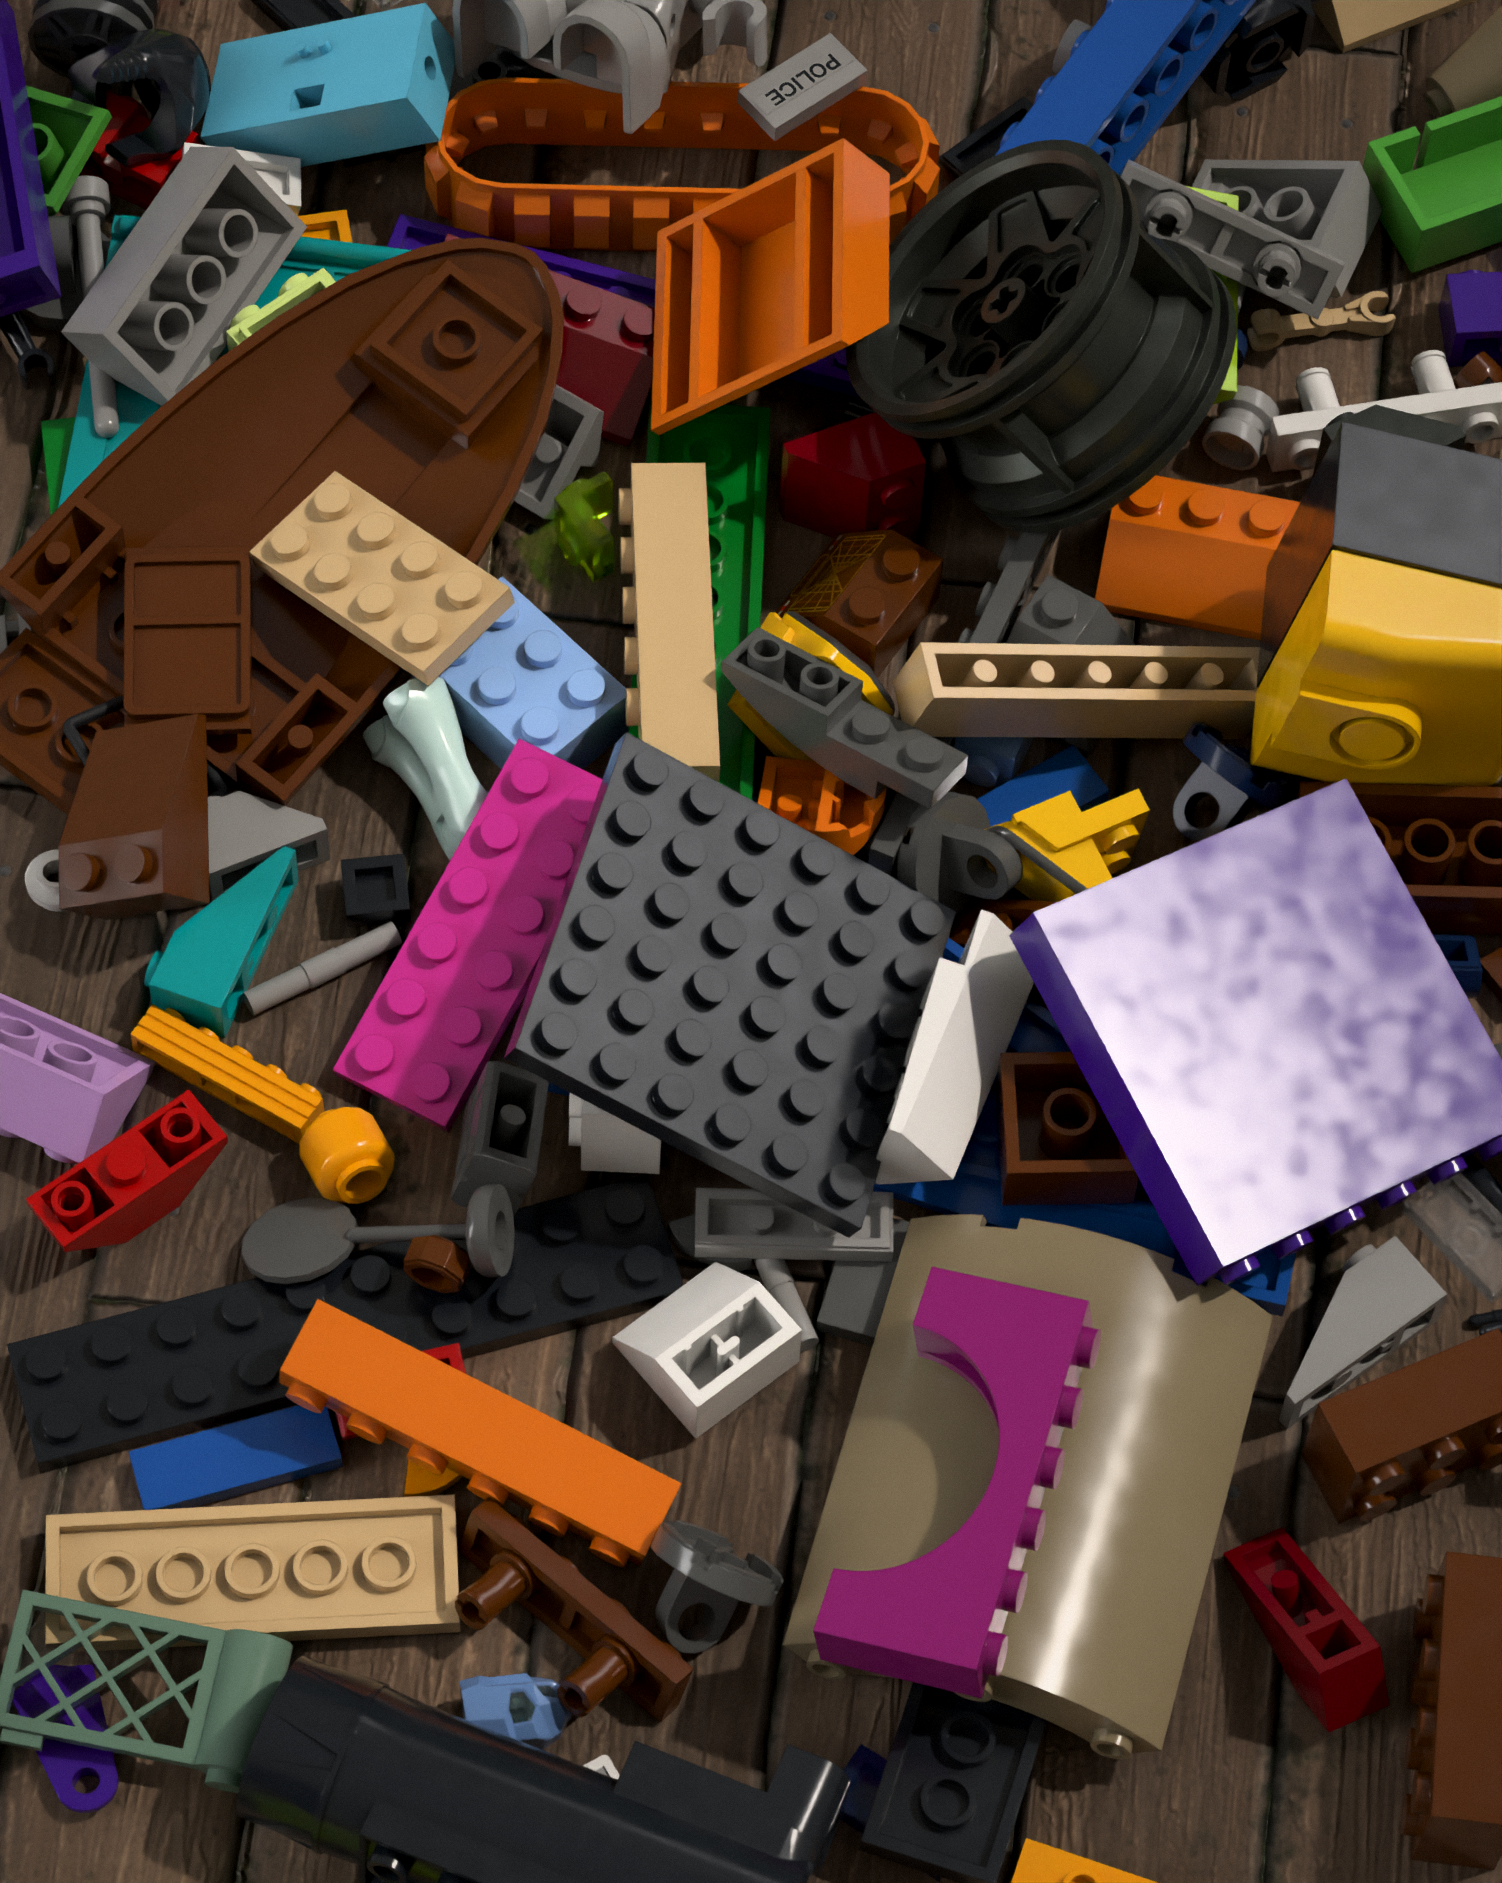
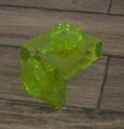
M601 472L588 480L579 479L564 488L561 494L554 497L555 531L560 549L572 566L581 565L593 583L614 572V538L600 520V518L610 514L613 510V481L606 472Z

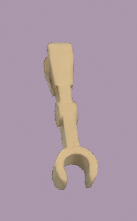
M1372 291L1344 305V307L1334 309L1324 307L1318 320L1305 313L1280 316V313L1275 309L1268 308L1255 311L1251 315L1252 328L1247 330L1246 335L1253 350L1267 351L1279 346L1285 338L1306 335L1323 337L1330 332L1340 330L1375 337L1384 336L1392 330L1396 317L1394 314L1376 316L1371 313V311L1378 312L1386 309L1389 302V297L1385 292Z

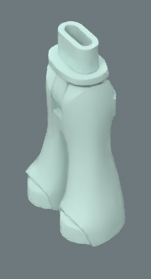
M438 677L428 686L415 678L408 680L407 683L387 695L383 701V706L388 715L383 716V718L370 725L364 731L363 738L371 751L372 759L390 767L416 795L424 808L439 844L449 860H451L489 792L480 784L467 759L460 725L446 682L443 678Z

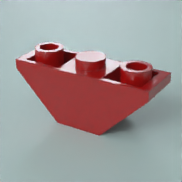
M187 1090L26 1198V1203L64 1252L123 1244L181 1205L228 1143V1137L191 1091Z

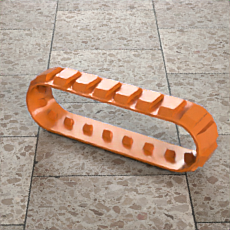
M506 77L479 81L457 92L448 102L441 140L425 144V189L437 215L447 218L454 228L535 249L657 252V231L741 189L500 183L478 179L464 171L462 167H458L457 164L465 156L483 147L502 144L818 151L844 138L862 153L880 156L900 167L906 177H901L900 181L890 185V246L908 222L938 194L940 145L927 120L920 117L908 102L886 90L864 86L774 141L738 104V90L749 83L671 81L668 92L663 93L659 109L636 131L628 134L623 132L622 94L607 92L567 79Z

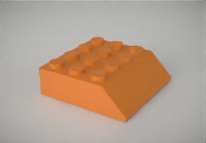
M842 138L657 231L651 430L661 435L850 346L889 323V172L846 139Z

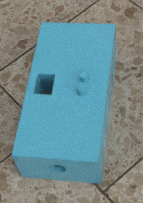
M426 3L223 43L220 45L201 139L208 146L234 147L237 150L301 158V167L440 141L455 67L454 40Z

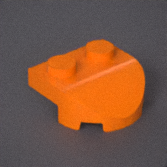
M766 756L758 804L851 855L856 854L867 843L883 815L886 789L874 799L844 782L815 761Z

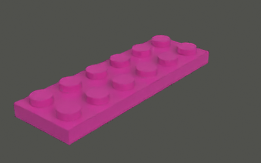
M520 738L518 739L335 1064L333 1071L338 1077L449 1133L485 1065L492 1056L529 989L603 779Z

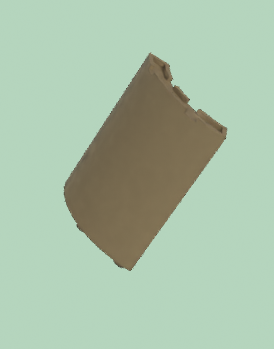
M976 1214L936 1215L910 1219L783 1646L807 1662L806 1668L822 1678L842 1680L846 1675L890 1677L820 1660L813 1629L833 1568L849 1571L882 1570L905 1564L931 1552L947 1541L970 1518L989 1486L994 1473L999 1447V1429L990 1408L975 1388L959 1374L937 1362L918 1357L913 1322L931 1266L1088 1300L1090 1302L1092 1327L1101 1330L1099 1352L1093 1369L1082 1368L1077 1388L1083 1390L1079 1419L1074 1429L1064 1427L1058 1448L1065 1451L1064 1465L1059 1484L1055 1490L1046 1488L1040 1509L1046 1511V1522L1040 1546L1037 1551L1027 1549L1021 1571L1027 1572V1586L1022 1606L1017 1614L1008 1612L1002 1634L1008 1635V1648L1003 1669L998 1677L988 1676L982 1699L960 1693L956 1694L977 1702H986L992 1699L1043 1718L1090 1742V1747L1093 1751L1108 1758L1123 1760L1130 1758L1131 1753L1162 1751L1273 1316L1246 1296L1215 1278L1197 1286L1194 1280L1172 1271L1175 1259L1137 1244L1101 1233L1027 1218H1020L1017 1229L985 1226L987 1221L984 1215Z

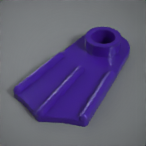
M91 1664L75 1666L52 1665L48 1667V1670L66 1698L96 1680L94 1667ZM41 1673L16 1689L12 1699L18 1714L30 1718L38 1717L59 1703ZM99 1692L73 1708L86 1729L104 1732L108 1729ZM66 1713L52 1721L74 1726ZM49 1739L44 1740L42 1751L36 1750L58 1799L68 1809L78 1813H91L104 1808L114 1798L118 1789L119 1779L113 1752ZM91 1775L100 1780L99 1786L91 1793L83 1794L75 1790L76 1783L84 1776Z

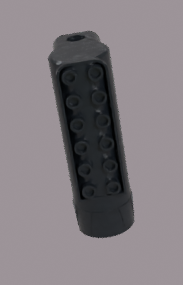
M301 1656L293 1663L284 1676L261 1722L242 1775L236 1811L238 1817L280 1833L320 1855L324 1853L359 1865V1883H816L844 1815L851 1781L846 1772L831 1761L787 1744L770 1787L765 1792L638 1741L634 1742L617 1780L427 1705L390 1688L384 1682L340 1670L309 1657Z

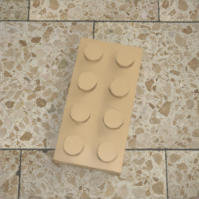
M336 471L249 551L256 568L428 686L515 603L510 587Z

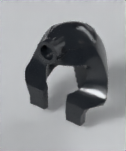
M147 29L125 36L82 58L69 69L72 88L70 99L106 110V97L109 86L113 82L121 83L122 81L129 82V80H133L134 87L142 104L152 114V122L142 132H135L105 144V152L124 167L139 162L162 160L178 152L202 118L209 103L211 92L210 74L201 50L191 38L165 29Z

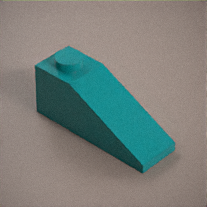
M286 846L280 848L174 931L165 951L157 950L153 954L146 970L144 985L150 989L152 1005L154 1004L163 1010L166 1008L174 1009L185 1018L186 1023L197 1029L201 1026L206 1027L217 1036L226 1037L244 999L242 992L248 990L298 884L299 877L295 849Z

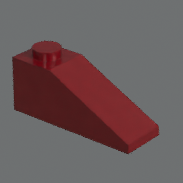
M1283 1527L1223 1553L1224 1562L1293 1687L1329 1733L1389 1706L1380 1645Z

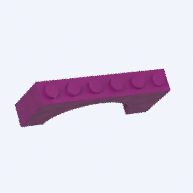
M931 1266L913 1322L918 1357L937 1362L959 1374L975 1388L990 1408L999 1429L998 1456L994 1473L982 1500L970 1518L947 1541L931 1552L905 1564L882 1570L849 1571L833 1568L813 1633L820 1660L982 1699L988 1676L998 1677L1004 1666L1008 1648V1635L1002 1634L1008 1612L1017 1614L1024 1600L1027 1572L1021 1571L1027 1549L1037 1551L1040 1546L1046 1522V1511L1040 1509L1045 1489L1055 1490L1059 1484L1065 1457L1064 1449L1058 1448L1064 1427L1074 1429L1078 1422L1083 1400V1390L1077 1388L1082 1368L1093 1369L1100 1347L1101 1330L1092 1327L1090 1302L1088 1300Z

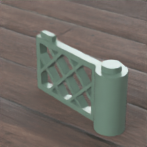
M22 1590L0 1677V1730H2L0 1743L42 1751L44 1740L49 1739L193 1768L206 1774L204 1784L226 1792L238 1793L256 1734L275 1692L288 1671L293 1645L282 1638L258 1631L245 1629L222 1630ZM35 1610L64 1616L76 1636L45 1656L40 1657L28 1638ZM76 1619L96 1623L83 1631ZM113 1626L131 1629L143 1650L108 1671L90 1641ZM143 1632L164 1637L150 1644ZM180 1640L207 1645L202 1669L176 1685L159 1659L158 1654ZM83 1646L101 1674V1677L66 1698L48 1670V1667ZM26 1649L34 1662L20 1671ZM150 1660L169 1690L134 1712L115 1681ZM41 1673L59 1703L36 1718L10 1714L9 1711L15 1688ZM108 1686L127 1717L104 1732L86 1729L73 1708ZM198 1686L191 1709L183 1695ZM176 1700L189 1720L183 1748L154 1743L141 1721ZM66 1713L74 1726L52 1721ZM134 1727L142 1740L120 1735Z

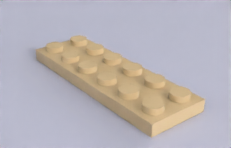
M455 1494L46 1515V1594L222 1630L245 1629L258 1631L286 1641L461 1632L460 1617L455 1609V1601L458 1599L457 1596L459 1594ZM46 1612L45 1644L49 1653L76 1635L64 1616ZM76 1619L83 1631L96 1623ZM116 1626L90 1641L95 1651L143 1649L131 1629ZM143 1632L150 1644L164 1637ZM180 1640L170 1647L204 1646L205 1644ZM82 1646V1647L78 1648L77 1650H75L74 1652H86V1651H85V1649H84L83 1646Z

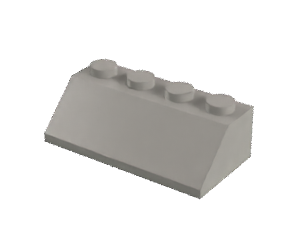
M190 147L61 332L96 368L163 406L217 360L227 345L226 331L230 329V323L234 316L243 308L256 303L307 226L234 147Z

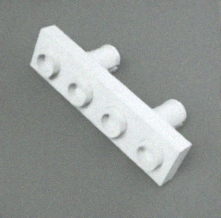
M1428 350L1416 355L1411 362V372L1419 395L1340 406L1329 371L1322 367L1307 369L1297 376V384H1295L1303 412L1272 417L1266 451L1271 471L1279 472L1292 469L1303 471L1314 468L1323 428L1340 414L1345 412H1353L1355 414L1375 404L1460 426L1467 435L1465 443L1480 444L1494 438H1501L1502 382L1456 389L1445 354L1439 350Z

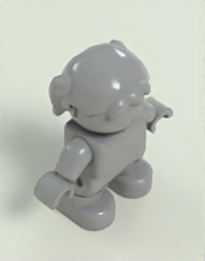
M454 0L452 15L456 76L464 78L492 54L497 45L510 49L516 57L531 66L555 76L607 92L622 94L623 132L632 134L659 109L663 93L668 92L680 49L701 27L703 33V56L716 54V49L720 45H736L746 48V56L750 63L758 67L763 66L767 60V7L764 4L766 0Z

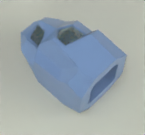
M527 1673L496 1677L476 1676L459 1681L463 1718L465 1720L541 1750H544L560 1739L573 1715L560 1702L557 1695V1688L560 1684L553 1679L530 1677Z

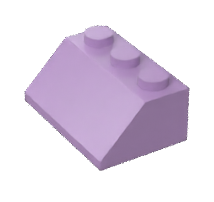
M0 993V1135L9 1138L22 1137L44 1147V1152L49 1157L57 1161L69 1164L80 1163L113 1140L150 1078L156 1061Z

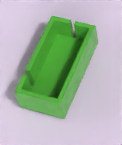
M1502 96L1426 122L1416 161L1418 169L1412 170L1421 136L1416 126L1368 142L1363 170L1383 209L1379 220L1411 273L1502 242Z

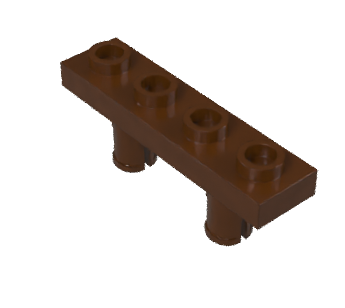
M490 1497L471 1511L458 1552L484 1574L460 1592L457 1596L458 1599L455 1601L456 1612L465 1624L473 1629L482 1630L515 1600L586 1659L572 1673L565 1677L557 1688L560 1702L575 1716L585 1717L617 1687L622 1689L659 1722H662L678 1707L693 1668L682 1659L674 1647L656 1638L631 1617L628 1610L620 1602L606 1596L581 1575L577 1567L569 1559L556 1554L532 1534L519 1517L507 1513Z

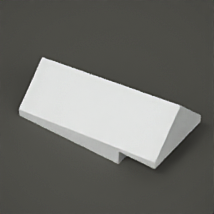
M985 910L980 911L958 963L939 958L920 1004V1009L923 1010L922 1016L918 1017L903 1064L906 1070L899 1079L894 1094L895 1101L886 1122L889 1126L877 1153L876 1159L881 1161L875 1184L954 1179L998 1072L1000 1053H1005L1034 984L1009 937L1012 931L994 913Z

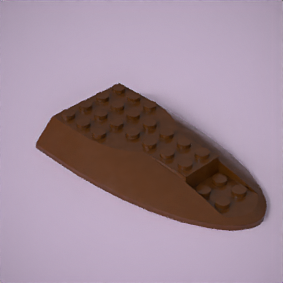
M486 238L454 239L419 247L351 273L282 313L211 364L161 406L108 455L0 570V593L41 639L113 692L124 697V576L126 548L251 545V549H253L322 482L336 471L475 565H478L520 490L548 424L562 361L564 314L560 294L547 265L534 251L517 243ZM251 558L252 734L206 735L207 761L218 770L223 780L237 791L286 806L397 679L403 668L254 566Z

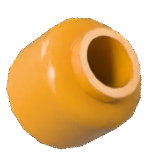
M341 1107L321 1113L306 1128L299 1143V1155L320 1194L330 1201L349 1204L367 1202L384 1189L394 1170L395 1155L373 1115L358 1107Z

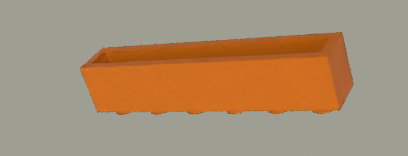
M317 1299L280 1368L279 1383L288 1387L285 1396L297 1405L318 1414L322 1413L325 1406L349 1418L346 1427L358 1436L380 1445L385 1437L410 1449L406 1457L417 1466L437 1475H443L446 1468L470 1480L467 1489L484 1500L490 1497L499 1506H503L506 1499H509L531 1511L528 1520L534 1525L560 1537H564L568 1529L591 1541L588 1550L592 1554L618 1567L624 1568L628 1560L641 1566L682 1484Z

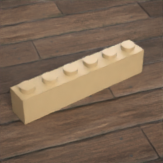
M631 463L630 488H619L618 491L619 525L631 526V537L620 538L621 574H632L633 587H622V623L634 624L635 637H624V675H636L637 688H626V726H638L640 740L719 782L720 752L705 463Z
M920 642L893 680V686L901 720L932 737L1183 738L1192 725L1200 721L1221 731L1222 739H1244L1253 728L1255 696L1258 689L1256 685L1260 647Z

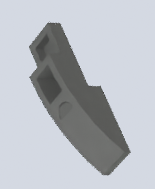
M759 627L722 661L721 671L770 725L823 768L874 799L889 787L932 809L966 774L967 754L861 700L862 680Z

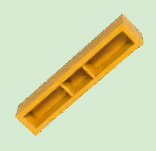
M154 1004L151 1005L145 1016L141 1018L138 1025L130 1033L133 1052L156 1061V1065L286 1136L297 1144L300 1143L306 1128L318 1115L324 1112L323 1098L313 1086L307 1083L296 1084L287 1079V1075L280 1068L272 1064L264 1066L253 1060V1056L246 1049L238 1045H234L232 1048L220 1042L218 1036L210 1029L202 1026L197 1029L186 1023L185 1018L174 1009L166 1008L163 1010Z

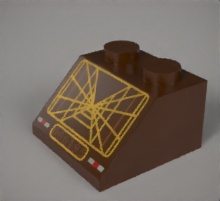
M892 529L838 533L777 609L776 613L781 618L789 611L800 614L838 640L869 665L878 678L939 600L944 559Z

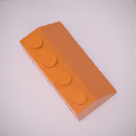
M1155 475L1131 496L1112 507L1095 599L1102 602L1111 613L1261 640L1267 566L1300 502Z

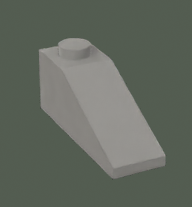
M1396 1236L1377 1249L1372 1244L1364 1246L1344 1264L1342 1268L1344 1275L1286 1394L1279 1421L1287 1430L1317 1409L1318 1403L1332 1398L1438 1321L1447 1293Z

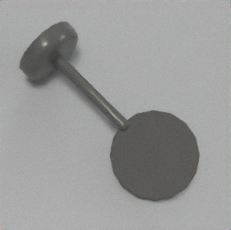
M487 1184L474 1190L467 1206L466 1223L358 1227L356 1219L348 1207L336 1201L310 1197L288 1201L268 1210L254 1221L242 1239L241 1255L251 1274L266 1282L292 1284L310 1281L332 1271L348 1258L354 1246L358 1243L412 1242V1239L415 1237L437 1235L449 1240H466L469 1259L474 1269L484 1277H503L507 1275L513 1258L514 1216L508 1192L501 1184Z

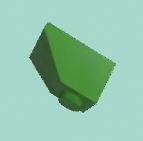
M26 85L49 217L58 213L112 116L106 109Z

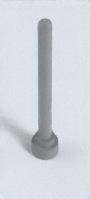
M89 175L78 176L62 204L64 215H69L71 224L77 228L83 300L104 271L100 225L104 223L105 216L111 209L108 183L102 178ZM89 361L95 431L101 437L111 438L119 430L115 379L96 368Z

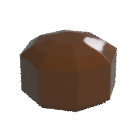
M437 1235L413 1238L404 1258V1271L407 1276L419 1285L441 1293L461 1291L472 1268L466 1250L454 1241Z

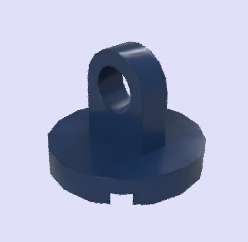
M1200 721L1195 722L1182 739L1184 745L1202 761L1174 801V822L1183 836L1199 842L1240 824L1256 802L1273 810L1294 801L1296 798L1295 790L1286 785L1287 781L1275 770L1251 765V752L1244 747L1241 749L1237 745L1233 747L1228 743L1224 745L1220 742L1223 738L1222 732ZM1209 795L1214 796L1219 804V815L1210 827L1199 829L1193 817L1194 809L1202 798Z

